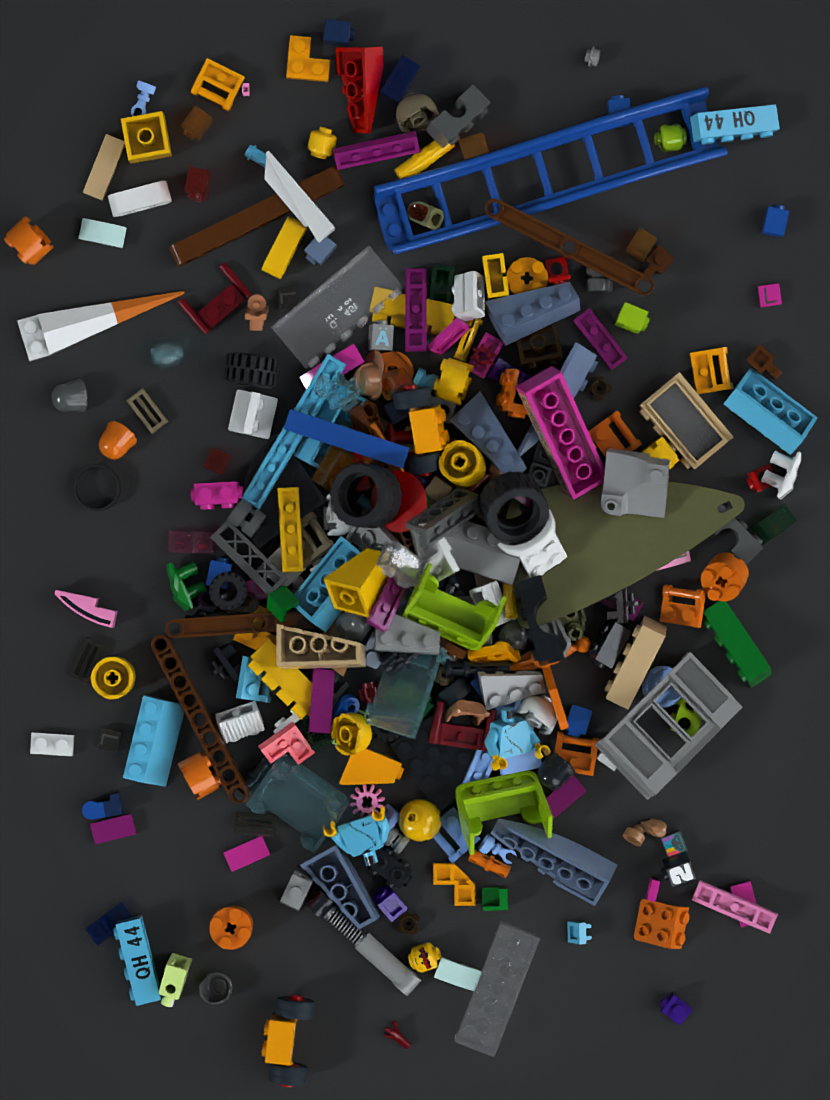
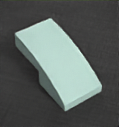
M83 218L78 239L123 248L127 228Z
M441 957L434 978L473 991L481 971Z

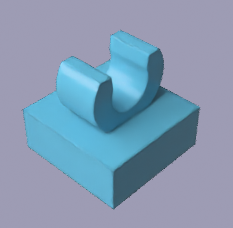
M567 921L568 943L587 944L586 940L592 939V936L586 935V928H591V925L585 922Z

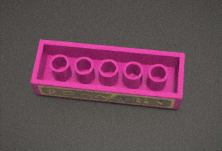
M551 366L516 386L563 492L574 500L604 482L605 468L562 372Z

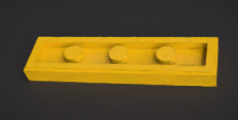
M299 487L278 488L282 573L303 572Z

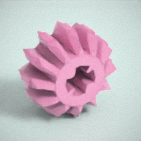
M363 784V791L356 787L355 791L359 795H350L352 799L357 800L350 802V806H357L353 813L356 814L362 811L360 818L364 817L365 813L371 815L373 807L376 812H379L376 807L381 809V806H384L378 802L384 801L385 797H377L382 790L378 789L374 793V784L371 785L370 790H367L366 784ZM367 796V799L371 797L372 806L368 807V804L364 806L362 804L364 802L363 797Z

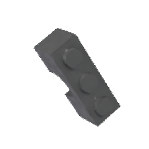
M472 85L454 104L460 111L461 117L455 118L444 110L429 124L426 132L442 148L448 144L452 146L460 138L459 134L462 131L467 133L474 126L473 121L475 119L481 120L489 112L487 107L491 102Z
M726 503L718 506L720 513L731 509ZM740 518L738 520L732 519L713 533V535H717L725 528L733 530L737 540L729 551L738 559L741 558L746 565L764 549L761 546L762 540L755 533L751 535L746 530L748 526Z

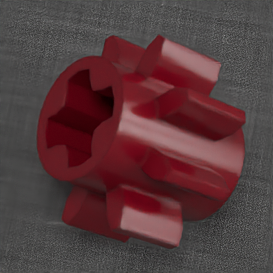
M481 343V349L473 348L476 355L471 356L470 359L476 360L475 368L480 364L483 365V370H485L488 363L491 366L494 365L491 358L496 357V354H491L492 346L486 349L484 344ZM480 352L483 354L487 352V358L489 360H482V362L479 361L480 356L478 355V353Z
M377 681L362 684V690H358L360 700H365L366 705L381 702L380 696L385 695L383 685L378 686Z

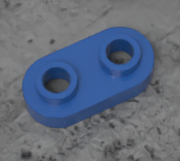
M345 694L340 697L332 709L331 726L333 720L339 717L340 714L358 712L360 703L355 696Z

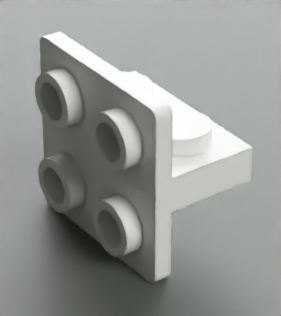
M237 390L228 430L269 439L278 399L256 392Z

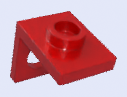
M566 257L545 260L549 285L570 282L571 278L568 275ZM553 263H560L562 265L563 271L561 274L555 275L551 272V265Z
M771 464L747 473L748 478L746 481L750 490L754 489L755 493L771 486L761 483L758 478L762 471L769 470L774 473Z

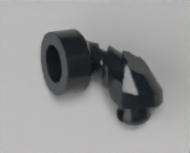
M209 591L199 594L197 601L199 609L195 615H186L185 618L208 617L210 612L218 608L211 600Z

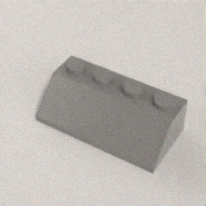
M468 521L445 536L452 548L450 553L459 569L513 585L520 559L518 556L510 555L501 550L498 543L513 546L524 544L526 541L516 544L502 542L494 537L488 527Z

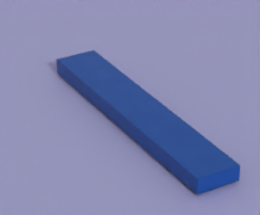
M292 409L289 411L284 430L400 468L404 467L409 447Z

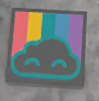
M680 830L660 838L667 857L688 851Z

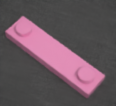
M701 880L692 898V901L769 934L778 916V913Z

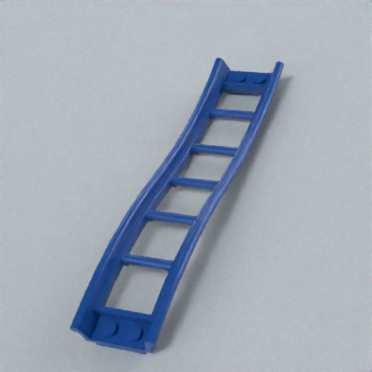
M706 86L655 100L464 161L374 186V195L372 197L385 244L388 250L393 251V254L396 255L501 224L487 215L453 224L440 183L482 171L491 199L500 200L491 168L531 155L535 159L544 189V197L513 206L528 215L652 176L726 156L727 149L718 146L717 140L706 145H702L701 141L694 142L690 117L697 113L708 112L705 101L709 95V89ZM681 109L693 151L655 162L642 120ZM633 123L644 154L645 165L604 177L592 136ZM582 139L586 145L595 180L553 193L541 152ZM432 186L439 209L444 214V227L413 236L401 195ZM493 203L494 212L491 214H497L500 211V205Z

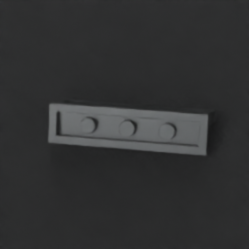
M457 487L406 522V528L420 533V546L428 549L479 513L478 494Z
M226 521L210 537L267 595L278 589L287 580L253 543L229 521ZM228 526L234 531V540H226L221 535ZM237 543H246L249 546V555H241L237 551ZM252 558H261L264 561V570H255L252 567ZM267 573H276L281 579L272 587L267 582Z

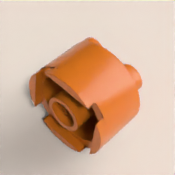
M24 216L6 233L4 241L11 248H16L19 252L17 256L25 264L28 262L31 265H35L54 246L50 245L51 241L36 224L31 226L29 224L31 220Z
M724 552L715 555L701 574V584L708 598L713 601H730L736 598L748 580V567L741 558L738 559L732 553Z
M199 751L177 763L197 800L220 788L219 785L222 783L215 770L210 771L209 767L212 764L205 752L200 753Z
M230 904L221 907L214 914L210 922V935L213 941L223 949L232 950L242 947L249 940L253 931V919L250 913L237 905ZM229 922H230L232 925L236 924V927H235V929H234V932H232L231 929H230V930L227 929V926L229 925V924H228Z

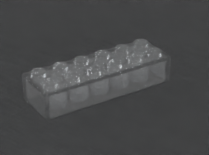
M500 920L455 1036L456 1043L495 1057L540 941L539 935Z

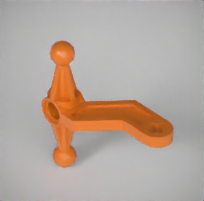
M582 636L580 640L577 638L575 643H571L566 657L575 651L581 653L588 652L591 646L590 639ZM529 650L521 655L519 662H510V672L542 668L560 729H568V722L550 667L558 662L540 666L539 661L534 662L532 652Z

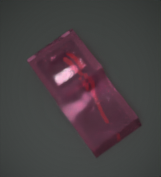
M169 531L168 552L212 554L213 540L210 537L213 533Z

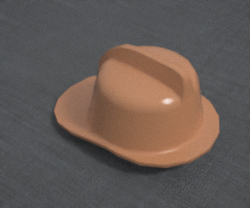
M372 350L369 352L364 364L355 371L353 376L355 392L359 395H366L372 401L378 400L382 393L384 360L380 351Z

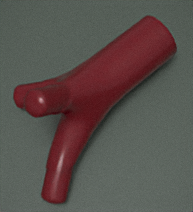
M393 1021V1030L385 1027V1031L389 1034H384V1038L397 1041L405 1049L411 1045V1042L400 1033L397 1021Z

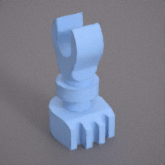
M138 80L136 87L142 91L137 96L139 100L131 109L132 116H134L137 108L142 109L141 115L146 114V102L150 100L148 98L149 94L154 95L155 86Z
M487 834L478 850L484 854L491 850L492 854L501 856L505 863L512 864L505 856L507 853L517 856L516 852L510 848L501 847L502 844L499 842L494 843L496 838Z

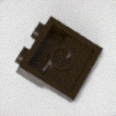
M556 322L516 341L523 372L527 371V373L533 374L538 372L539 368H549L551 366L559 368L560 364L564 363Z

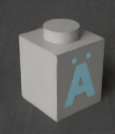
M376 320L375 324L369 325L368 351H392L394 325H388V321Z

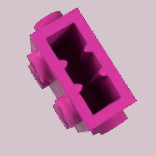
M239 482L194 484V488L191 489V501L195 502V505L200 506L202 510L215 509V505H221L223 509L235 508L243 496V487L239 486Z

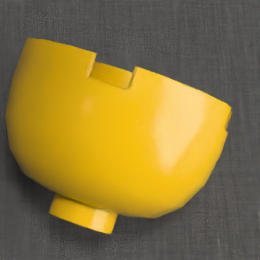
M348 712L340 714L339 717L333 720L331 737L336 740V749L341 754L348 756L360 753L367 748L372 739V729L369 721L363 715Z
M414 799L409 801L402 807L399 813L398 824L400 830L406 837L414 841H428L439 832L441 827L440 811L435 804L427 800Z

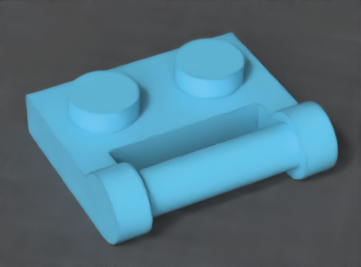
M243 656L236 698L271 703V689L264 682L262 694H259L262 673L257 676L247 666L253 659Z

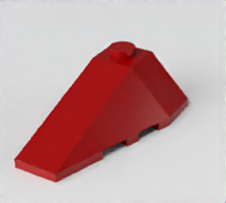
M383 46L335 47L336 70L338 76L341 75L344 87H342V92L346 94L348 99L347 111L353 133H371L384 68Z

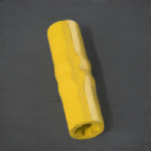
M434 140L423 147L419 153H415L411 158L394 169L399 179L419 174L453 149L455 145L451 146L448 144L442 148Z

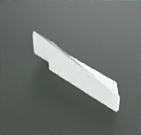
M267 151L265 181L304 227L310 228L314 237L320 243L335 230V227L270 151Z

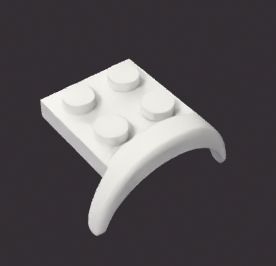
M550 509L545 527L532 540L513 546L498 543L501 550L519 557L530 578L542 576L546 571L561 563L567 557L555 534V520Z

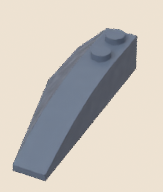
M576 342L560 370L573 398L579 390L583 392L588 382L585 377L588 372L593 373L598 364L595 361L597 355ZM531 424L517 451L519 456H522L539 441L533 424Z
M498 819L490 833L511 850L516 849L520 852L521 858L526 862L529 860L538 866L537 870L543 875L547 873L554 879L553 883L594 906L609 884L617 867V864L576 842L552 833V838H547L545 830L530 825Z

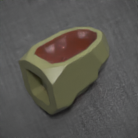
M421 201L412 202L407 209V216L411 221L432 230L438 229L444 219L442 210Z

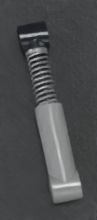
M319 889L307 902L306 906L319 918L325 917V919L330 920V923H333L332 926L338 927V931L341 930L344 936L347 935L346 938H350L349 941L352 940V943H355V949L388 977L402 993L408 996L422 979L412 969L398 960L369 932L364 934L365 932H362V929L359 930L350 922L351 920L345 917V914L342 915V912H339V909L334 905L335 902L328 897L327 893Z

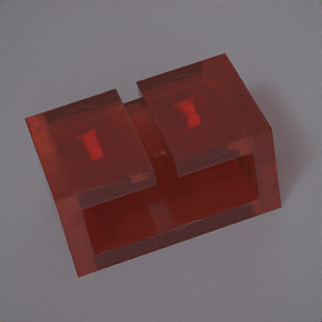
M189 166L184 192L190 198V201L203 203V200H209L213 179L210 170Z

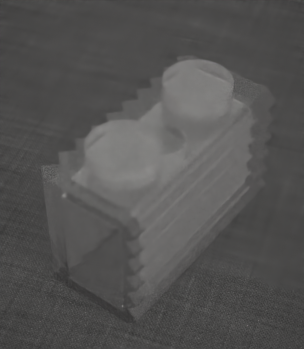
M390 542L384 544L376 565L382 569L384 575L395 578L399 586L408 588L418 585L426 562H423V560L414 555V553H411L399 542Z

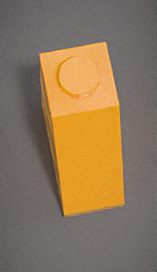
M366 748L360 753L350 755L339 784L394 783L395 779L400 780L404 768L401 767L402 762Z

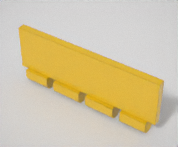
M375 288L370 313L373 314L372 322L376 320L388 321V317H391L390 325L405 329V294ZM427 299V332L429 326H432L431 334L438 336L454 321L455 316L452 312V304Z
M267 639L250 656L253 660L247 666L257 676L265 671L266 674L261 680L272 691L279 686L281 689L276 695L287 706L294 701L296 704L291 710L300 719L306 715L310 716L312 682L299 669H281L277 667V647Z

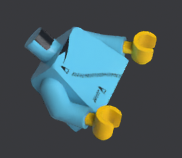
M513 707L502 708V719L490 723V729L484 743L490 759H493L491 762L493 770L507 768L506 758L531 752L533 747L536 749L534 755L538 759L544 757L541 750L546 756L550 754V748L547 745H540L541 741L529 723L523 718L514 716Z
M381 806V812H376L373 807L371 815L337 826L338 829H336L334 821H330V829L323 825L324 835L330 837L347 854H351L352 857L363 854L366 866L378 862L375 850L384 846L390 830L384 806Z

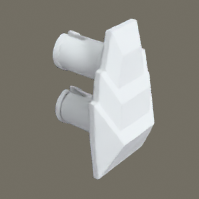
M775 450L770 463L787 469V474L782 477L766 470L761 482L778 489L777 497L780 500L794 489L793 484L801 463V452H797L796 456L791 458Z

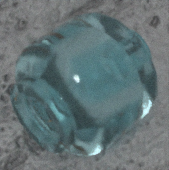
M174 340L157 342L154 348H151L153 364L157 365L160 369L177 367L180 359L183 358L182 347L177 346Z

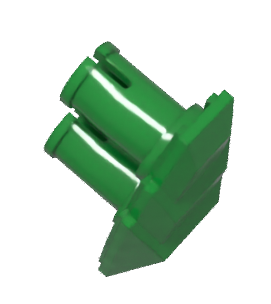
M171 562L166 564L174 601L184 611L193 608L191 599L198 597L201 592L207 591L206 587L200 581L186 588L182 580L198 574L197 566L194 562H191L177 569Z

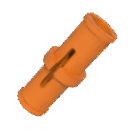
M474 849V854L468 858V861L485 868V871L494 872L504 878L507 877L511 868L510 865L494 859L495 856H488Z

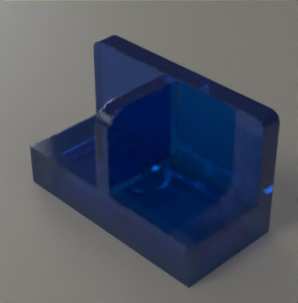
M402 55L381 89V95L384 97L388 96L399 103L406 90L410 88L411 82L421 66Z

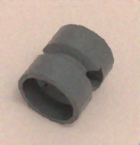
M586 267V274L589 275V278L586 280V292H613L612 280Z
M242 499L234 508L227 521L236 527L241 526V531L252 537L267 515L258 509L253 510V505ZM248 515L252 518L250 522L245 521Z

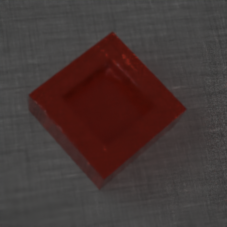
M211 448L204 467L224 475L232 456Z

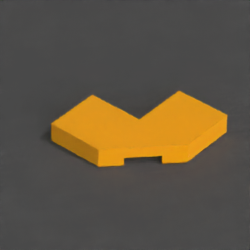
M433 863V885H454V906H475V883L455 863Z

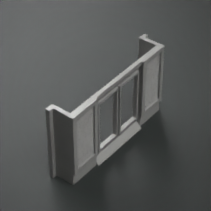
M687 652L681 658L682 660L605 737L595 744L604 756L647 800L655 796L742 708L727 689L691 652ZM670 686L706 722L692 737L656 702ZM650 706L686 742L671 758L635 722Z

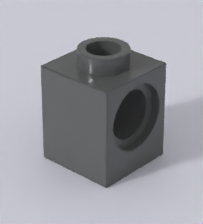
M432 396V404L429 406L438 404L447 406L450 412L443 423L451 425L450 420L459 412V409H456L457 404Z

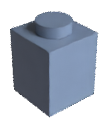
M328 237L320 243L314 238L304 250L307 254L305 258L313 265L318 263L322 266L337 248V244Z

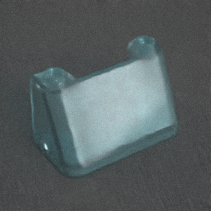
M439 652L438 655L421 654L411 661L412 668L408 670L404 667L392 677L384 669L373 703L368 702L365 715H368L366 723L415 739L443 653Z
M284 754L274 763L246 803V806L257 814H264L267 810L271 811L302 833L300 836L302 846L315 853L327 837L323 833V825L330 829V821H334L336 824L348 807L349 799L302 764L298 765L292 757Z

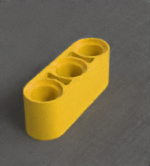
M288 216L262 266V271L278 279L282 278L307 230L300 221Z

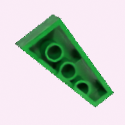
M718 601L703 611V616L705 617L702 619L708 630L712 628L716 634L714 636L715 641L720 647L723 646L725 648L727 659L731 664L736 665L738 668L737 673L743 682L746 681L749 687L752 688L772 675L771 667L726 601Z

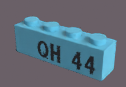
M776 104L703 112L690 117L694 142L701 141L702 145L714 143V140L721 139V142H730L735 137H741V140L752 139L753 135H760V138L773 136V132L780 130Z
M142 915L117 921L113 931L115 939L120 940L121 948H119V955L121 960H125L126 968H124L126 980H130L132 988H129L131 1000H135L136 1006L161 1000L163 995L158 994L160 983Z

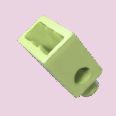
M175 953L171 954L166 964L158 993L163 995L162 1005L173 1007L175 999L179 1000L190 968L191 958Z

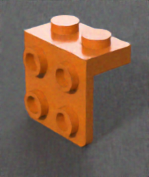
M505 369L501 373L499 381L502 386L500 393L496 397L497 410L507 412L508 417L525 419V415H528L524 405L514 403L519 369Z
M642 899L640 901L634 939L668 949H681L685 942L684 933L686 924L689 921V907L674 906Z

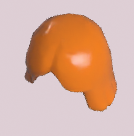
M110 421L99 440V449L107 458L117 460L123 457L137 443V438L123 424L117 421Z

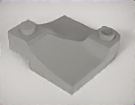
M608 448L601 499L603 511L607 514L618 516L637 514L664 518L670 459L650 457L649 453ZM608 503H614L615 506L610 507Z

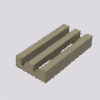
M144 388L126 400L151 434L169 422ZM143 394L162 421L160 423L139 397ZM135 399L138 401V403L141 405V407L144 409V411L147 413V415L150 417V419L156 426H154L153 428L151 427V425L148 423V421L145 419V417L133 403Z

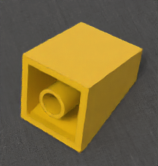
M366 548L324 578L334 609L365 617L369 616L390 571L385 552Z

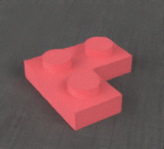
M293 721L258 746L271 764L287 752L290 753L298 765L315 753Z

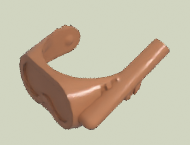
M458 700L446 710L443 720L448 722L452 715H474L475 717L470 719L471 724L479 726L482 722L481 720L490 716V713L486 711V708L481 703Z

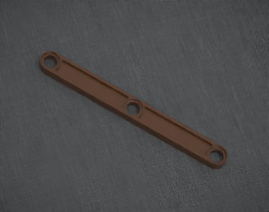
M494 198L486 202L484 208L487 216L639 295L648 296L653 292L654 282L647 275L499 199ZM491 203H498L500 205V211L497 214L489 213L488 207ZM567 241L573 242L576 246L572 253H566L563 249V245ZM640 281H649L651 284L650 290L647 292L641 291L638 286Z
M287 611L286 621L283 623L272 613L172 619L166 623L165 632L171 638L274 632L277 631V624L301 630L318 629L319 627L310 622L299 611ZM256 617H262L265 620V625L262 629H256L253 626V620ZM173 622L178 623L181 628L180 632L176 635H172L168 631V626Z

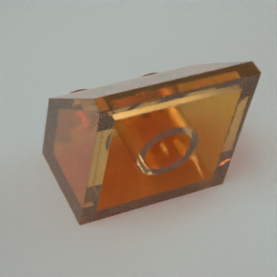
M332 445L311 480L330 491L333 480H335L336 475L344 467L354 463H363V461L344 449Z

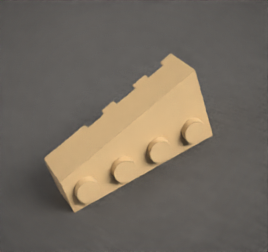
M644 615L640 625L637 624L632 633L633 640L631 644L627 643L623 651L625 656L622 662L618 661L613 673H616L613 681L609 679L604 689L607 692L605 699L629 709L666 637L667 626Z
M277 624L276 666L281 669L365 667V645L355 641Z

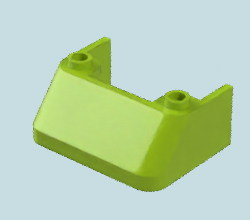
M428 563L413 589L402 617L440 632V637L469 650H479L497 626L507 597L502 596L497 605L491 601L484 600L474 606L439 590V582L433 575L429 574L432 564Z
M526 770L464 783L456 788V802L461 831L470 855L474 854V837L482 832L481 822L521 813L523 820L529 824L542 823L547 838H552L553 815L536 773Z

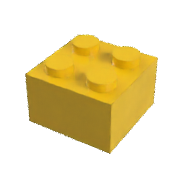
M163 111L121 119L127 157L131 164L172 156Z

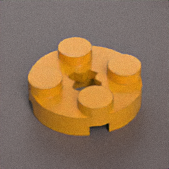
M524 257L514 261L506 274L508 289L512 294L545 288L548 283V273L543 263L531 257ZM525 273H529V276L533 277L529 284H525V281L521 280V276H525Z

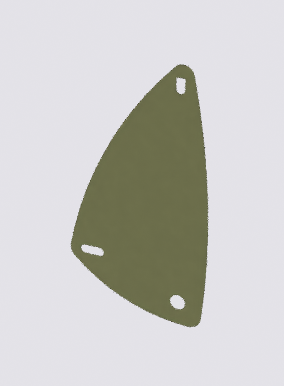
M604 482L574 500L563 492L560 485L541 488L555 520V534L567 557L541 576L548 600L538 609L536 615L538 626L590 606L667 565L738 516L744 510V500L738 495L720 490L668 482L664 518L637 514L618 516L605 513L601 507ZM512 498L506 519L522 514L519 510V506L522 503L515 498ZM730 501L733 508L720 513L718 506ZM608 503L610 507L615 506L614 503ZM521 561L513 582L515 589L518 588L517 581L530 578ZM517 601L518 617L516 618L523 628L528 629L527 620H522L520 609L523 608L522 601Z

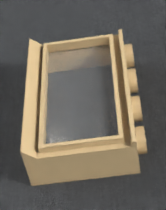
M680 372L639 405L641 408L640 414L646 421L650 419L654 423V431L660 437L664 435L674 452L677 451L682 457L680 462L686 469L691 468L695 470L733 438V435Z

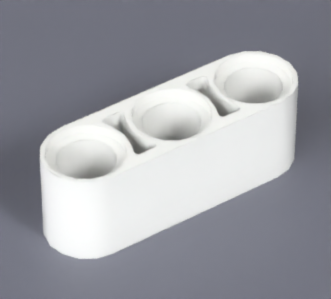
M167 181L147 184L108 196L113 217L124 216L172 202Z

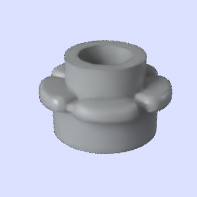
M595 46L586 52L585 62H588L589 67L591 65L597 67L601 50L595 49Z

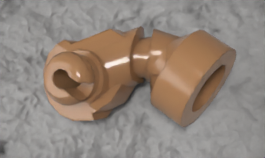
M651 818L647 821H640L641 824L627 827L623 833V837L628 842L641 846L645 840L644 832L662 838L666 835L667 825L662 820Z

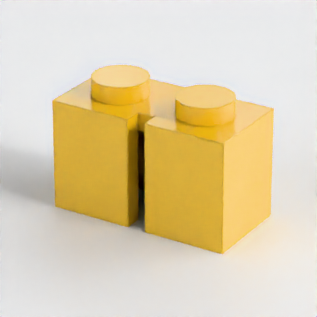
M503 253L482 256L488 300L509 296L507 276H501L506 274Z

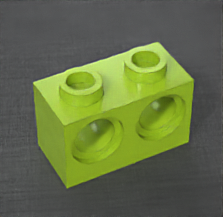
M625 302L615 326L638 335L641 331L644 332L650 321V318L647 317L648 311Z
M681 697L676 703L678 705L676 712H672L670 716L677 724L681 718H687L689 726L683 730L692 737L698 731L702 718L694 709H687L686 701Z

